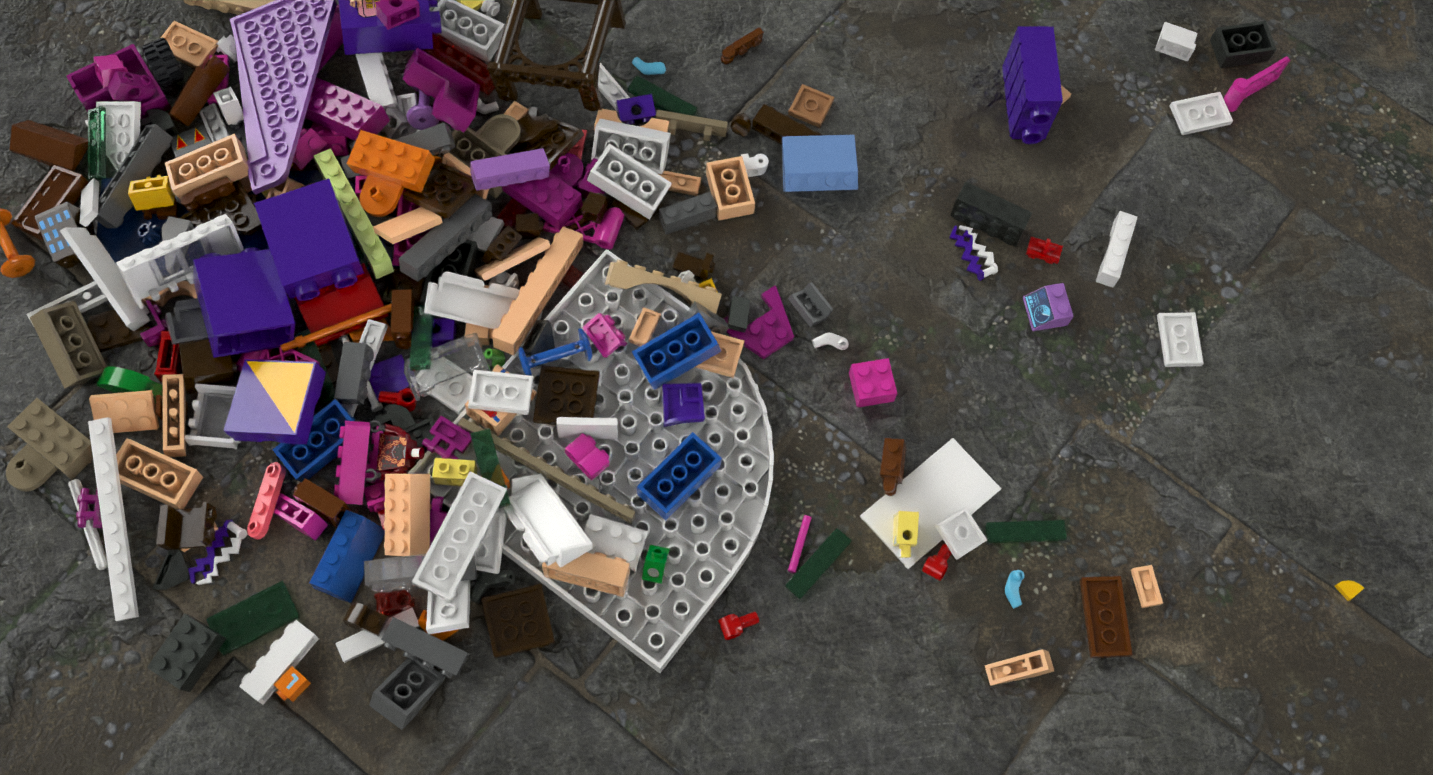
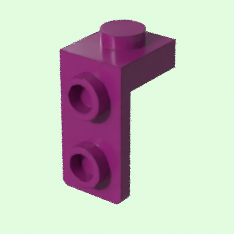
M147 300L146 303L158 325L140 335L147 346L151 347L160 344L161 331H167L168 327L166 320H161L159 316L162 312L158 305H153L150 300Z

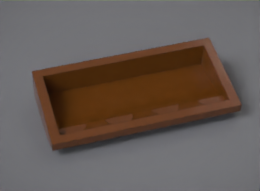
M54 165L11 224L25 233L44 241L35 216L65 202L74 205L81 195V190L89 182L81 174Z

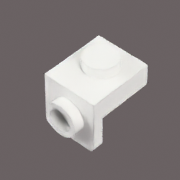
M231 34L227 38L223 36L217 42L218 48L216 51L218 53L221 51L224 55H228L229 59L235 63L237 61L235 39Z

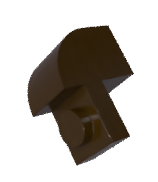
M352 602L343 622L359 631L364 630L379 637L389 618L368 608L366 605Z

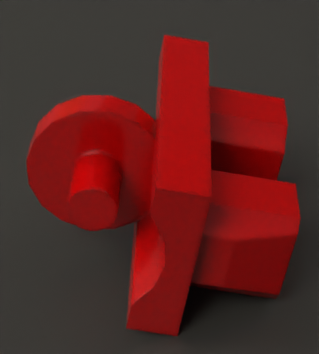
M1031 236L1026 255L1033 259L1045 260L1046 263L1058 264L1063 246L1051 243V239L1048 238L1045 241Z

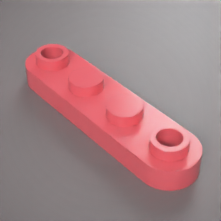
M273 462L266 468L247 527V534L256 540L262 539L268 532L286 475L285 466L278 462Z

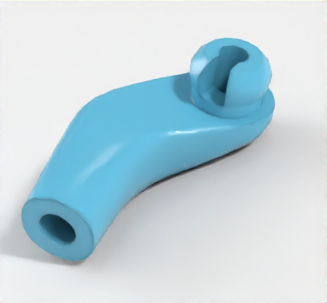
M635 57L632 61V64L644 75L664 74L666 71L665 64L662 62L646 63L639 57Z
M1021 570L1012 571L1005 585V595L1013 609L1022 605L1019 587L1025 575Z

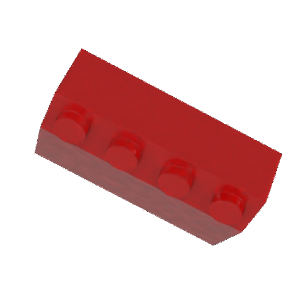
M364 263L361 264L364 274L356 276L357 282L351 286L336 288L332 284L320 288V294L307 301H299L297 297H294L310 333L384 306ZM387 313L371 320L379 321L389 315ZM367 321L317 339L314 342L318 347L365 327Z

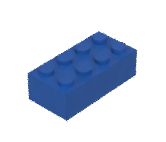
M697 313L632 351L650 385L656 390L662 384L672 381L720 353L721 349L701 314Z
M335 399L314 416L307 445L280 443L273 451L294 478L303 482L305 478L308 480L338 456V447L343 446V438H340V427L345 426V421L356 420L344 405Z
M692 432L637 486V495L666 521L721 466L722 458Z

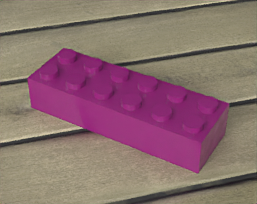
M316 77L305 115L306 119L355 141L360 130L377 135L389 123L390 119L382 105Z

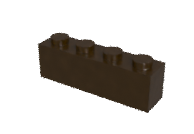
M765 104L760 108L752 122L753 130L782 145V137L823 136L821 133L807 128L805 124L798 123L790 116L783 115L776 111L775 108Z

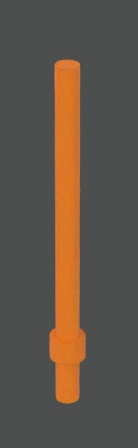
M392 304L306 336H297L295 340L280 345L281 349L285 352L296 347L301 348L309 342L368 321V319L371 320L391 312Z

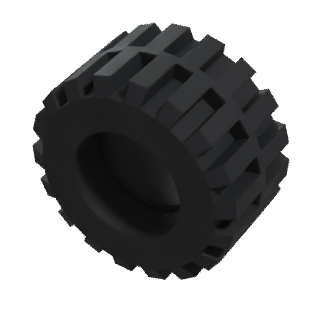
M165 38L142 45V50L149 66L162 88L184 80L181 68Z

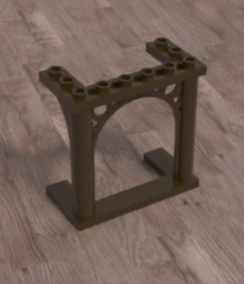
M513 0L494 62H489L487 66L499 99L517 101L518 93L513 82H526L533 85L542 84L550 87L559 86L567 89H578L584 109L589 111L602 110L604 105L598 88L600 60L609 27L625 29L626 21L621 1L559 0L595 4L598 7L588 42L583 51L566 63L547 66L529 60L519 47V35L524 18L541 19L542 17L538 0ZM515 60H523L520 65L512 64ZM576 66L579 71L571 72L569 67Z

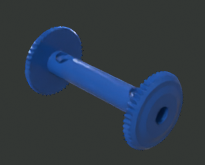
M581 328L578 329L579 341L526 357L523 348L520 347L518 350L519 360L524 374L532 376L530 368L583 351L587 360L591 361L593 358L592 349L585 331Z

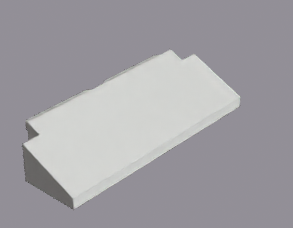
M63 228L60 230L125 325L132 331H135L151 321L147 316L150 313L143 302L144 308L140 309L118 266L97 236L90 235L86 228Z
M444 272L442 277H439L438 284L428 282L424 313L495 329L501 324L502 316L510 310L511 302L519 296L520 290L495 283L490 284L489 288H484L482 280Z
M541 473L511 479L510 496L506 498V502L502 503V508L516 529L524 531L523 539L538 561L545 562L547 566L556 562L561 568L592 549L593 543Z

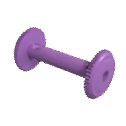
M414 86L413 89L419 92V102L417 106L415 105V107L413 106L408 110L407 120L409 124L418 130L436 126L439 120L432 114L433 107L429 106L430 96L423 94L420 89Z

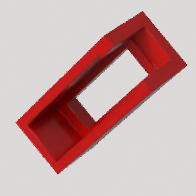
M161 331L156 371L154 372V375L162 383L163 375L181 374L182 368L179 344H174L170 368H165L168 346L171 341L169 331Z

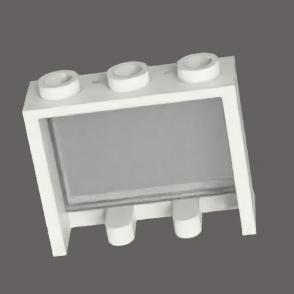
M196 384L195 388L198 391L197 400L192 402L195 412L194 417L190 418L188 422L191 432L190 435H185L186 442L189 446L202 445L234 448L237 450L238 443H241V441H235L224 432L236 387Z

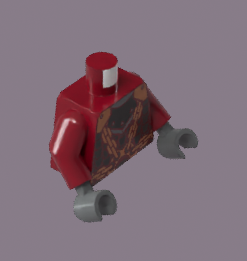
M377 420L371 421L378 423L379 428L377 430H370L374 433L383 431V433L379 434L376 471L374 469L366 470V473H373L375 475L373 478H366L368 482H374L376 479L385 480V474H406L408 470L415 466L416 459L424 458V449L417 448V441L412 440L410 434L401 427L389 424L381 425Z

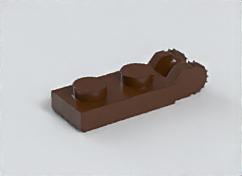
M757 28L726 47L722 51L721 63L729 64L733 62L734 57L738 54L743 55L750 47L758 46L762 42L764 33L762 29Z
M226 176L192 190V192L182 196L180 202L188 211L197 210L201 204L211 203L213 199L227 196L231 192L236 191V187Z

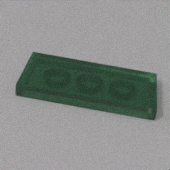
M282 580L206 620L211 629L227 638L220 647L222 655L225 656L300 618V615Z

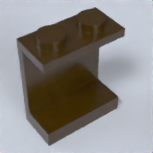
M203 502L202 508L177 510L169 505H161L156 545L165 550L212 547L213 539L215 538L214 521L217 518L216 508L208 502Z

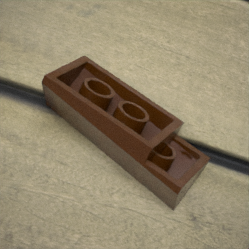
M215 55L207 61L203 69L197 66L168 112L171 119L189 126L231 69Z
M26 120L12 125L9 149L12 152L52 167L56 165L74 172L92 141Z

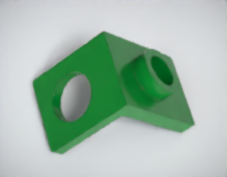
M655 545L649 546L642 580L662 583L669 548ZM654 568L658 570L659 575L652 577L648 574V570Z

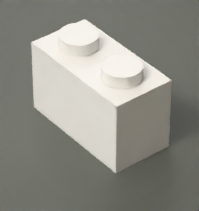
M231 87L214 92L221 113L228 125H236L244 120L242 108Z

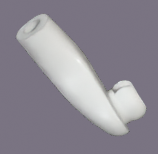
M825 333L812 340L814 348L831 345L837 349L845 350L849 345L846 338L833 333Z

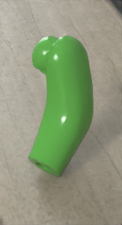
M492 348L486 349L485 356L492 360L493 369L497 364L501 367L505 364V354L503 351Z

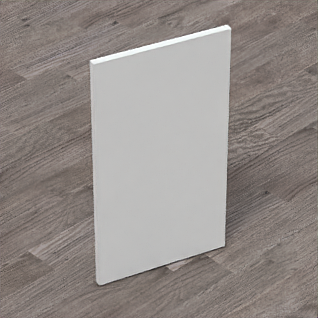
M952 438L905 477L902 484H897V491L894 496H887L885 494L861 514L860 517L905 567L909 569L943 540L935 528L937 524L964 507L972 515L998 493L1001 488ZM898 511L919 512L917 545L911 547V558H899V547L893 546V515ZM903 534V538L908 540L907 535Z

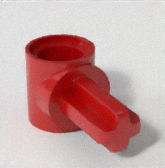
M405 388L402 391L399 390L398 393L380 391L378 401L400 405L411 412L416 408L417 394L410 388ZM406 398L412 399L411 402H405L403 400Z
M943 544L937 555L929 556L922 569V572L939 581L942 580L948 569L947 560L952 554L946 544Z
M756 612L739 618L735 614H730L722 617L718 622L725 640H730L740 636L744 628L759 623V617Z

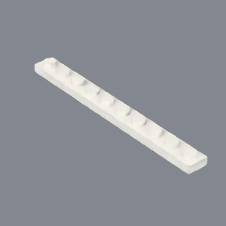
M107 417L88 421L115 621H123L137 618L139 613L111 418Z

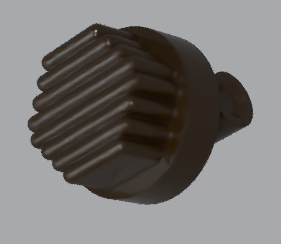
M745 113L736 114L731 122L732 131L737 135L745 137L751 129V118Z

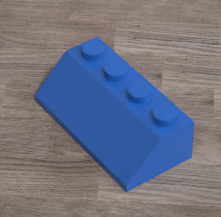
M346 510L309 583L318 591L352 603L385 536V530L366 517Z

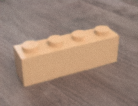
M183 374L163 375V452L168 457L186 456V386Z

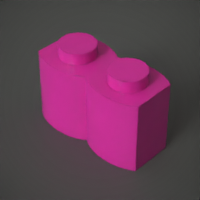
M582 433L565 448V454L592 481L609 466L610 461L608 459L610 457L603 449L599 450L595 446L596 442L590 435L586 436Z

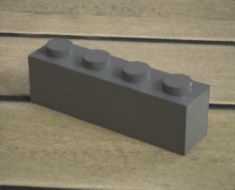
M395 617L392 618L381 639L385 642L384 646L393 651H396L398 648L404 651L403 656L411 660L415 658L423 660L422 665L432 670L435 666L441 669L440 673L448 678H452L453 675L458 677L469 656L467 652L430 634L428 635V633Z

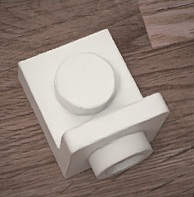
M505 271L492 277L489 285L495 283L515 289L519 285L517 274L513 273L510 275Z

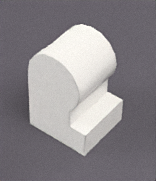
M748 153L741 154L748 177L762 175L767 171L769 160L764 154H757L750 158Z

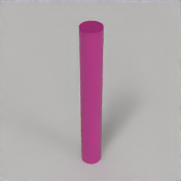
M807 515L803 517L788 571L791 573H796L810 525L811 517Z

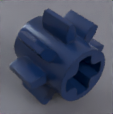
M151 221L149 224L143 223L138 228L137 233L139 237L137 239L147 246H150L151 243L157 244L162 237L160 232L162 228Z

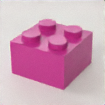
M889 358L851 364L849 376L857 408L894 402L897 390Z

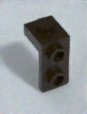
M678 252L672 268L680 272L690 270L694 277L707 280L709 274L713 273L716 263L713 262L714 255L709 253L702 260Z

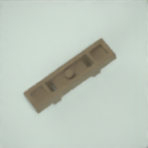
M657 110L656 119L669 121L668 133H671V135H675L676 129L704 133L703 140L710 141L711 135L726 137L728 122L662 110Z

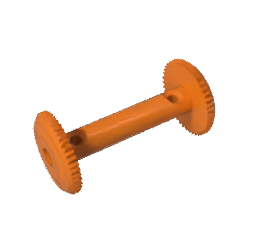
M0 208V245L8 261L3 263L0 270L6 277H21L33 269L35 260L32 256H20L5 228L11 222L12 215L10 211Z

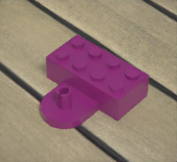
M567 153L558 159V163L549 172V177L524 183L502 186V190L526 208L538 214L539 217L552 226L561 230L583 205L581 193L574 189L578 185L579 180L583 178V163L576 155Z

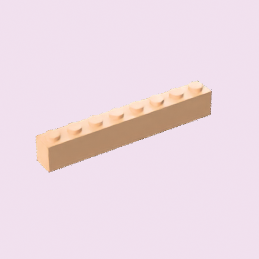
M562 227L560 232L555 234L551 247L546 249L544 257L538 260L535 271L529 274L526 285L520 288L519 296L511 302L510 310L502 316L499 327L493 330L491 338L493 339L494 348L511 355L516 354L583 247V234L566 227Z

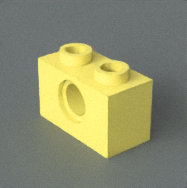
M435 458L432 475L435 485L462 486L470 471L477 474L476 461Z

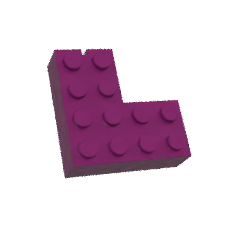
M134 44L110 54L117 55L119 60L123 61L124 67H127L129 73L146 75L152 78L156 91L150 101L141 104L140 119L148 117L147 110L160 109L163 111L171 109L165 95ZM94 63L66 75L88 114L96 111V102L117 101L112 99L108 87L102 86L96 75Z
M416 48L406 64L403 80L409 86H415L420 89L423 94L435 98L432 114L436 119L445 121L453 129L464 133L476 116L480 85L421 49Z

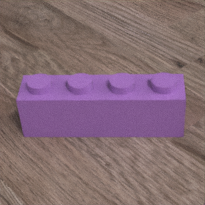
M544 148L470 162V173L476 191L549 177L550 165Z

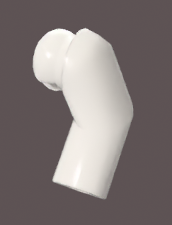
M478 98L476 111L488 114L499 110L496 101L484 104Z

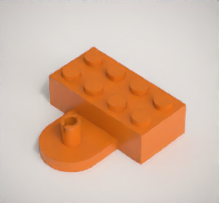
M360 130L346 164L354 173L367 176L360 193L362 208L371 216L383 217L390 214L396 208L404 188L422 193L435 158L429 150Z

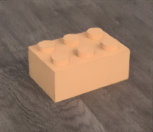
M739 156L707 162L706 176L711 194L717 205L718 221L754 214L755 201L743 157Z

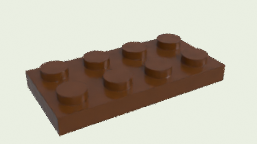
M1121 576L1082 577L1080 579L1090 658L1132 656Z

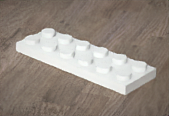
M470 471L412 583L450 601L507 489Z

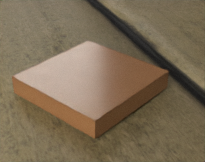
M802 84L788 111V115L820 128L835 97Z

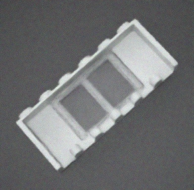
M224 214L198 225L193 230L180 233L173 239L162 241L155 247L144 249L139 253L116 262L134 301L142 309L144 306L141 300L151 296L154 301H157L161 298L159 291L169 288L171 292H177L179 290L177 283L186 279L190 284H194L193 259H200L208 253H218L221 255L237 254L243 251L244 248L233 222Z

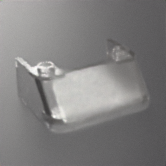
M477 333L466 335L410 357L404 362V374L416 401L420 400V395L423 397L431 394L432 389L437 384L470 371L473 373L474 370L490 371L489 362Z

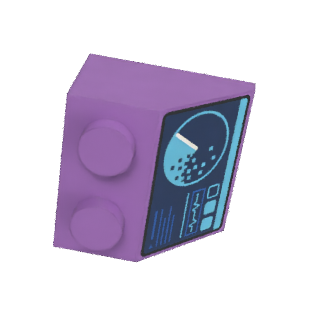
M1064 283L1047 285L1023 296L1032 331L1068 326L1073 318Z

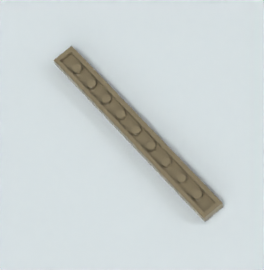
M462 417L459 421V427L472 434L478 441L538 474L541 473L542 476L632 525L635 520V511L630 505L625 503L622 505L616 502V498L600 493L599 489L595 486L583 484L582 480L577 476L565 474L564 470L556 465L552 467L547 464L544 458L532 456L526 448L514 446L513 442L505 437L501 439L491 429L481 428L473 419L467 420Z

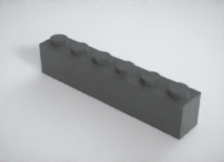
M446 123L395 139L402 143L429 150L432 155L438 153L446 154L451 152V149L456 148L451 129ZM350 155L342 157L341 162L346 178L355 183L356 176L364 175L354 173L346 164Z
M151 124L145 126L101 195L98 204V215L94 219L106 228L119 227L124 221L123 217L126 212L133 207V203L128 195L130 181L151 177L154 167L161 162V156L169 149L173 137L158 125Z
M477 194L473 195L448 219L444 218L442 220L443 223L435 226L399 258L400 271L417 282L426 277L447 255L452 254L456 247L464 243L473 232H476L484 222L491 218V203Z

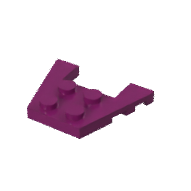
M776 286L761 294V298L771 309L769 312L747 325L745 333L733 329L726 331L730 337L744 340V347L762 359H765L794 340V335ZM726 316L725 318H723V319H725V321H726V323H727V322H728V316Z

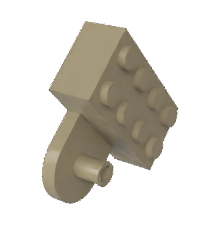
M501 114L491 117L477 132L469 127L464 133L460 130H454L452 136L456 148L451 149L449 153L469 168L471 161L507 155L520 140V125L515 118ZM502 186L489 188L488 191L494 198H497L503 192Z
M38 398L7 426L26 443L10 460L6 468L7 481L17 490H35L43 485L57 470H60L69 479L73 480L93 460L91 441Z

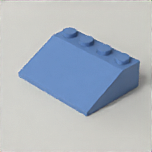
M855 135L782 137L783 192L858 190Z

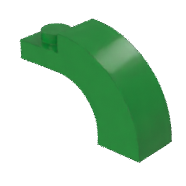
M105 367L96 385L113 393L152 390L155 404L156 395L163 397V385L150 380V377L119 367Z

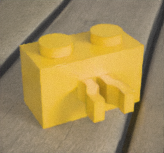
M157 175L156 178L149 176L143 180L130 181L128 195L136 211L174 205L175 193L172 191L168 176L161 177V175Z

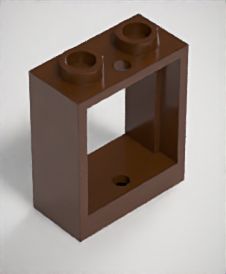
M392 290L391 334L396 347L400 349L416 347L414 336L417 305L412 290Z
M306 478L303 482L298 483L294 489L293 495L299 504L314 511L324 521L336 528L345 511H350L344 501Z

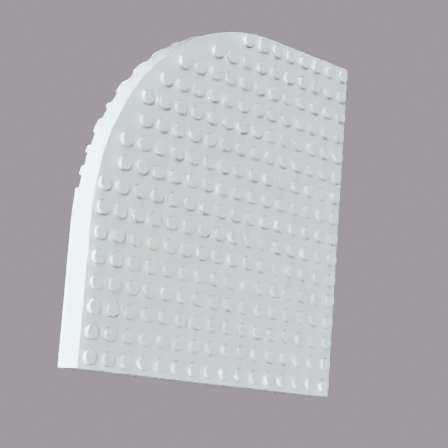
M606 249L544 320L551 322L555 348L579 341V328L583 329L582 327L598 313L608 314L615 321L613 325L616 329L621 330L626 338L624 340L627 342V345L625 347L620 346L605 358L587 335L593 355L591 361L587 360L583 351L542 365L600 372L594 418L618 419V439H594L596 442L595 446L599 450L603 449L609 455V466L591 481L565 454V448L576 438H559L557 425L533 423L537 395L530 402L529 415L517 414L498 437L509 439L518 448L520 446L526 448L532 456L544 458L547 464L552 467L556 465L562 468L564 473L569 476H577L582 480L583 484L595 486L599 489L600 493L604 495L609 494L616 498V502L622 505L624 503L630 505L636 515L632 525L544 477L583 531H585L590 514L648 531L636 571L630 570L624 597L544 577L543 562L538 561L523 539L524 531L517 530L508 516H506L502 553L645 663L661 673L734 579L756 542L767 512L773 482L774 451L772 431L767 416V409L759 393L758 385L755 384L747 365L741 359H739L734 378L694 367L666 383H701L705 420L704 422L664 427L662 386L656 390L652 388L632 351L640 346L630 343L629 338L643 307L661 313V318L651 340L684 322V315L690 308L657 284H641L625 290L605 285L610 263L617 262V259L622 260ZM517 351L502 368L510 374L525 375ZM541 365L530 368L533 376L532 389L536 392L538 390ZM466 408L453 422L457 426H459L458 423L462 417L467 420L472 419L467 415ZM694 432L722 458L721 466L665 521L637 495V486ZM475 438L463 454L457 450L454 453L459 460L476 461L477 475L479 476L500 465L509 479L510 485L511 479L538 474ZM441 441V443L439 444V446L444 448L445 450H447L449 447V445H447L443 441ZM427 451L424 458L420 459L408 474H430V498L433 499L436 495L444 497L442 507L449 511L462 486L435 485L432 478L435 458L442 457L435 452ZM510 488L507 489L497 509L498 512L505 513L502 503L506 502V498L510 496ZM650 545L670 549L661 584L642 580L645 558ZM654 568L648 570V574L652 577L659 575L658 570Z

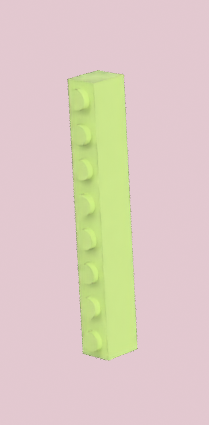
M328 149L313 155L323 180L330 179L347 225L375 278L378 279L394 272L390 257L378 235L374 233L369 218L332 150Z

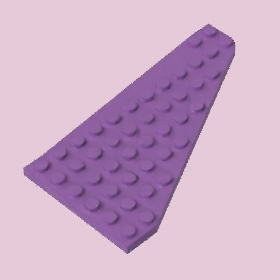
M275 0L230 19L236 44L248 152V175L252 191L255 195L284 183L289 175L336 9V0Z

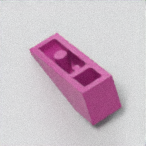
M282 493L279 494L274 514L316 541L328 524L314 511Z

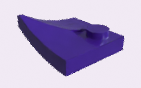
M402 354L374 364L371 369L369 380L377 400L380 391L398 393L399 390L402 391L405 388L414 386Z
M701 383L662 384L664 427L704 422L705 414Z

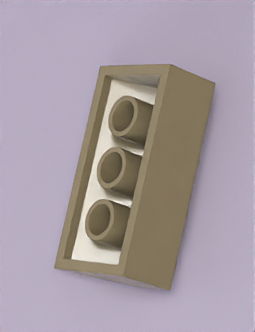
M75 300L42 309L30 317L64 388L83 383L102 374L107 365Z

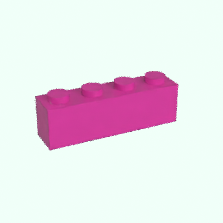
M345 421V426L340 427V438H343V446L338 447V458H341V465L336 467V477H339V485L334 487V496L346 504L362 505L370 422Z

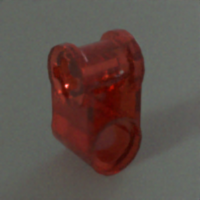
M406 590L374 594L377 604L376 612L385 616L401 613L415 606V599ZM403 597L409 598L407 604L400 605V600Z

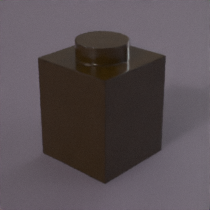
M589 192L581 208L583 219L600 224L609 207L607 197L601 193Z
M517 214L516 232L522 236V239H536L540 237V232H543V220L539 221L538 214Z

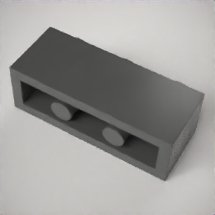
M711 192L659 209V221L665 234L687 228L717 216V205Z
M343 343L334 396L342 404L364 405V400L368 395L367 381L371 376L370 363L374 358L373 349L368 344Z

